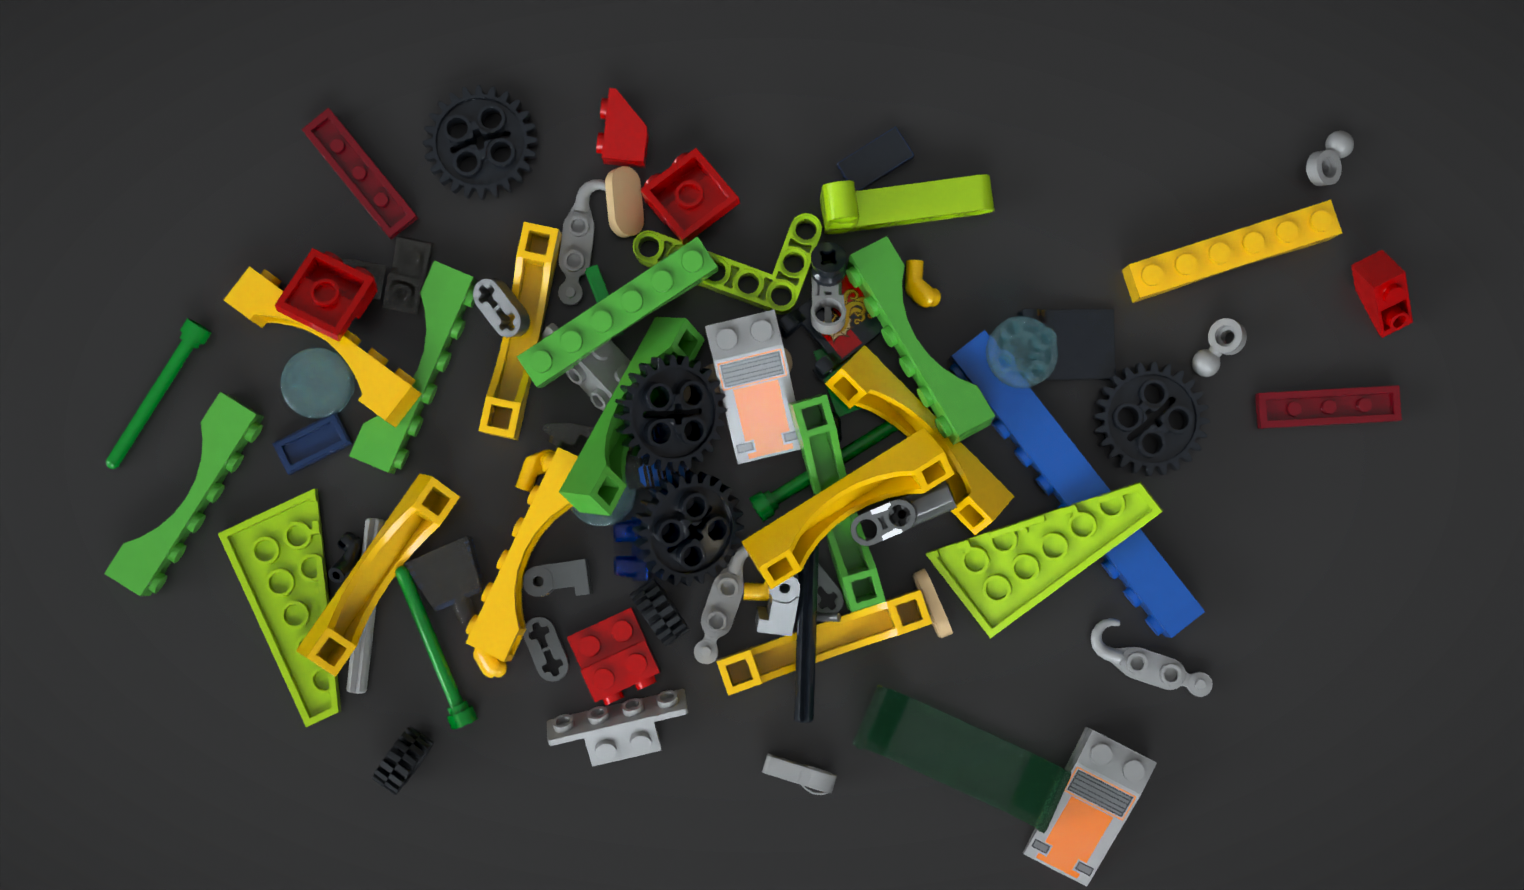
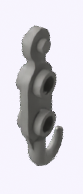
M592 179L579 188L575 203L563 224L559 266L566 279L559 287L558 296L564 304L569 306L578 304L583 297V290L579 280L581 276L586 274V268L590 267L595 224L589 201L590 195L595 190H604L606 192L605 180Z
M743 545L735 550V555L731 557L727 565L728 567L724 568L715 578L703 610L701 626L705 636L694 648V656L702 664H710L716 660L719 652L717 640L729 632L737 613L744 590L743 565L745 559L749 556Z
M1113 618L1104 619L1097 623L1092 630L1090 640L1093 650L1104 660L1110 661L1126 676L1165 690H1174L1180 686H1185L1191 694L1198 697L1206 696L1212 690L1213 683L1209 675L1203 672L1189 674L1185 671L1181 662L1176 659L1140 647L1113 648L1107 646L1102 640V633L1107 627L1119 626L1120 620Z

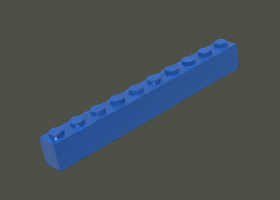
M985 330L948 359L952 364L948 367L952 374L978 386L995 414V421L992 423L993 427L1004 440L1008 437L1017 447L1014 453L1019 461L1026 468L1031 465L1039 475L1035 480L1040 488L1048 496L1053 493L1061 503L1057 508L1111 491ZM1141 529L1102 556L1104 558V561L1101 563L1102 567L1112 579L1115 580L1118 577L1126 587L1123 591L1124 595L1135 608L1139 605L1148 615L1145 621L1157 636L1163 634L1165 637L1172 638L1205 612Z

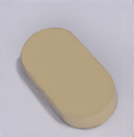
M621 166L607 174L605 189L610 228L617 236L627 238L637 235L644 226L642 193L640 191V178L632 168Z
M924 568L913 573V581L916 588L921 590L936 634L941 639L953 634L927 571Z

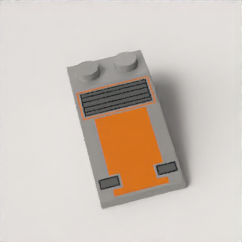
M775 309L705 326L716 378L721 382L719 390L720 393L726 395L722 402L723 407L728 408L725 415L737 464L800 450L788 403L796 400Z
M1085 727L1023 854L1088 886L1140 798L1157 762Z

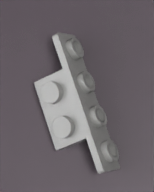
M554 323L549 324L541 334L540 341L559 328ZM609 340L567 371L566 374L573 383L578 384L587 393L595 407L604 411L631 361Z
M666 690L658 695L640 699L632 698L623 703L606 707L597 706L589 711L576 714L559 715L546 722L548 743L550 746L584 738L592 767L662 751L655 722L689 713L685 690Z

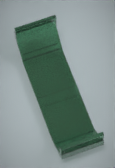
M881 684L877 685L852 740V744L860 750L864 748L896 761L1005 811L1034 826L1042 833H1045L1071 777L1070 771L1036 754Z

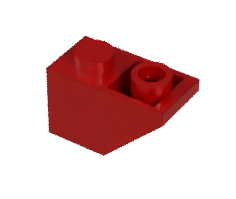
M609 88L608 98H602L600 119L606 120L604 133L598 132L596 153L602 154L604 164L646 168L649 141L648 127L616 88Z
M1380 250L1351 265L1355 290L1375 329L1382 338L1413 323L1406 272L1387 253Z

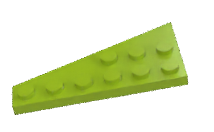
M1140 481L928 551L926 556L991 639L1162 513L1163 509Z
M314 488L218 533L306 727L341 712L338 674L336 677L296 652L330 602L318 489Z

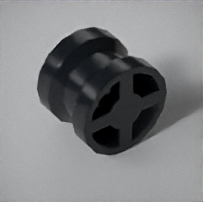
M833 242L819 244L811 253V276L817 284L826 287L835 286L842 282L846 273L845 250ZM832 260L831 263H823L822 261Z

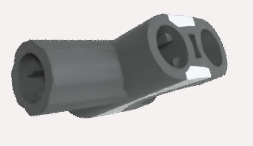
M945 480L924 494H907L859 515L851 524V535L860 545H874L958 507ZM900 510L906 512V517L903 519L897 515ZM864 519L873 521L877 526L876 536L872 538L865 536L866 540L862 539L857 533L859 522L862 525Z

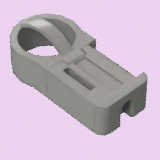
M811 276L812 326L821 334H835L844 327L846 321V307L844 295H842V284L840 282L831 287L817 284ZM831 307L841 313V317L835 322H832ZM821 308H824L825 322L820 321L816 317L817 311Z
M770 753L766 756L762 773L800 784L806 791L814 795L832 793L837 775ZM806 787H809V788H812V789H815V790L822 791V793H821V792H813V791H811L810 789H808V788H806Z

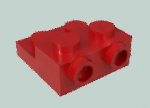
M697 148L689 153L685 152L679 155L673 161L672 166L661 174L652 175L645 182L644 187L640 189L644 201L663 224L668 225L683 245L687 244L740 204L739 197Z
M312 248L275 303V308L278 312L339 342L354 318H361L378 292L374 276L368 270L359 266L353 268L343 263L342 259L332 252L325 251V253H322Z
M632 607L567 637L595 703L603 700L606 706L625 697L622 690L632 685H635L637 690H641L657 682L654 675L660 673L661 670Z

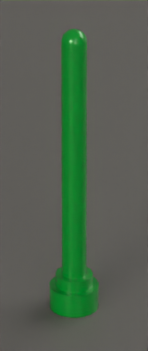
M190 318L185 320L180 328L182 332L179 337L181 339L180 344L107 457L106 465L108 468L116 469L120 466L194 348L198 349L200 344L205 345L212 334L210 330Z
M885 421L842 448L843 462H848L899 429ZM807 471L803 472L771 493L769 490L764 493L759 491L749 498L753 508L763 522L775 515L774 511L779 509L780 503L811 485Z
M399 566L395 571L396 578L449 703V707H447L449 714L446 715L452 730L468 725L478 719L473 705H469L467 700H463L409 569L406 566Z

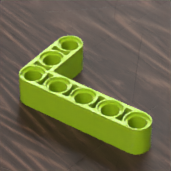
M987 174L855 191L854 181H837L823 185L820 194L825 234H840L967 217L995 211L990 175Z
M809 213L799 214L794 218L773 274L707 251L715 264L724 268L725 276L716 282L707 278L698 286L766 311L775 309L776 314H788L796 306L811 265V253L819 244L822 232L821 222L816 216ZM804 223L810 224L814 227L816 234L811 239H801L796 234L797 227ZM649 230L639 233L633 241V251L637 260L649 268L684 246L677 239ZM651 240L658 243L659 251L656 255L645 257L640 253V247L644 242ZM797 256L803 261L804 267L799 272L792 273L785 269L783 263L788 257ZM744 277H753L757 280L759 286L755 292L747 294L739 289L738 284L740 280ZM786 289L789 291L792 297L791 301L784 306L775 304L771 298L775 290Z

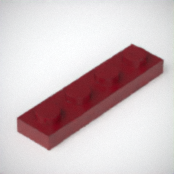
M327 108L301 129L391 240L418 219V216L330 108Z
M1399 385L1255 394L1258 429L1402 421Z

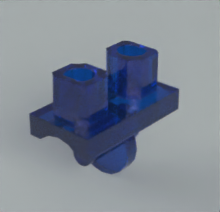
M636 517L613 524L614 542H632V556H614V575L632 577V581H648V570L645 568L647 562L645 563L637 557L642 550L633 545L635 540L641 538L640 535L632 531L633 527L639 526L642 523Z

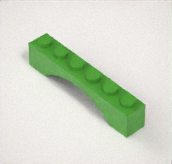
M886 236L851 254L846 274L854 288L859 287L865 297L863 302L870 316L873 318L877 317L883 327L881 333L889 347L894 346L900 355L899 363L907 377L912 376L919 387L917 394L922 404L926 408L931 407L937 417L935 424L938 431L944 438L948 437L954 445L990 426L995 418V414L977 385L962 380L944 369L926 352L917 340L908 322L903 303L902 280L905 265Z
M696 237L518 355L517 358L535 386L542 389L645 316L718 272V267L700 239Z
M434 260L420 292L425 309L426 337L423 355L418 370L413 377L416 381L412 386L422 394L396 428L380 416H376L363 423L349 455L350 457L391 474H395L397 468L401 470L404 467L409 456V450L406 449L411 436H417L423 423V417H420L425 403L431 404L438 386L434 384L439 371L444 372L450 362L452 353L448 352L452 340H458L463 332L466 321L462 317L467 306L472 308L475 304L473 290L478 281L473 276Z
M654 318L559 491L579 512L611 516L627 486L625 466L629 447L623 446L622 442L628 435L617 433L616 429L623 425L624 421L614 418V414L623 411V406L617 404L615 400L625 399L627 395L621 390L620 386H631L633 383L628 374L636 373L641 375L639 364L646 363L651 366V357H661L663 360L665 354L675 355L676 359L678 355L688 356L689 362L696 358L705 339L687 318ZM654 388L650 394L651 403L659 395L657 388Z
M219 392L201 421L203 438L201 462L196 479L187 497L175 513L159 527L140 538L123 543L104 574L139 596H151L152 593L156 594L159 592L167 580L168 576L165 575L168 567L172 562H178L187 547L184 542L189 534L197 532L206 518L203 512L210 502H216L225 488L222 482L228 473L235 472L243 461L244 455L241 454L248 442L253 443L261 433L263 425L260 423L264 416L231 395Z
M818 394L788 403L814 496L847 476L837 428L827 394ZM857 512L844 519L826 535L844 602L851 612L886 602L869 546L860 545L851 535V524L858 517ZM859 522L857 533L862 539L866 540L861 523Z

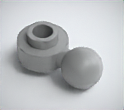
M1340 130L1331 133L1326 139V150L1313 152L1309 156L1306 172L1309 180L1314 185H1332L1339 180L1342 172L1340 159L1350 155L1354 148L1353 137L1348 132Z
M1223 318L1211 326L1208 333L1210 348L1198 351L1192 359V367L1198 375L1202 377L1213 376L1220 368V357L1222 354L1233 355L1243 349L1247 340V333L1243 325L1233 319ZM1233 332L1234 339L1231 343L1227 344L1225 337L1228 333Z

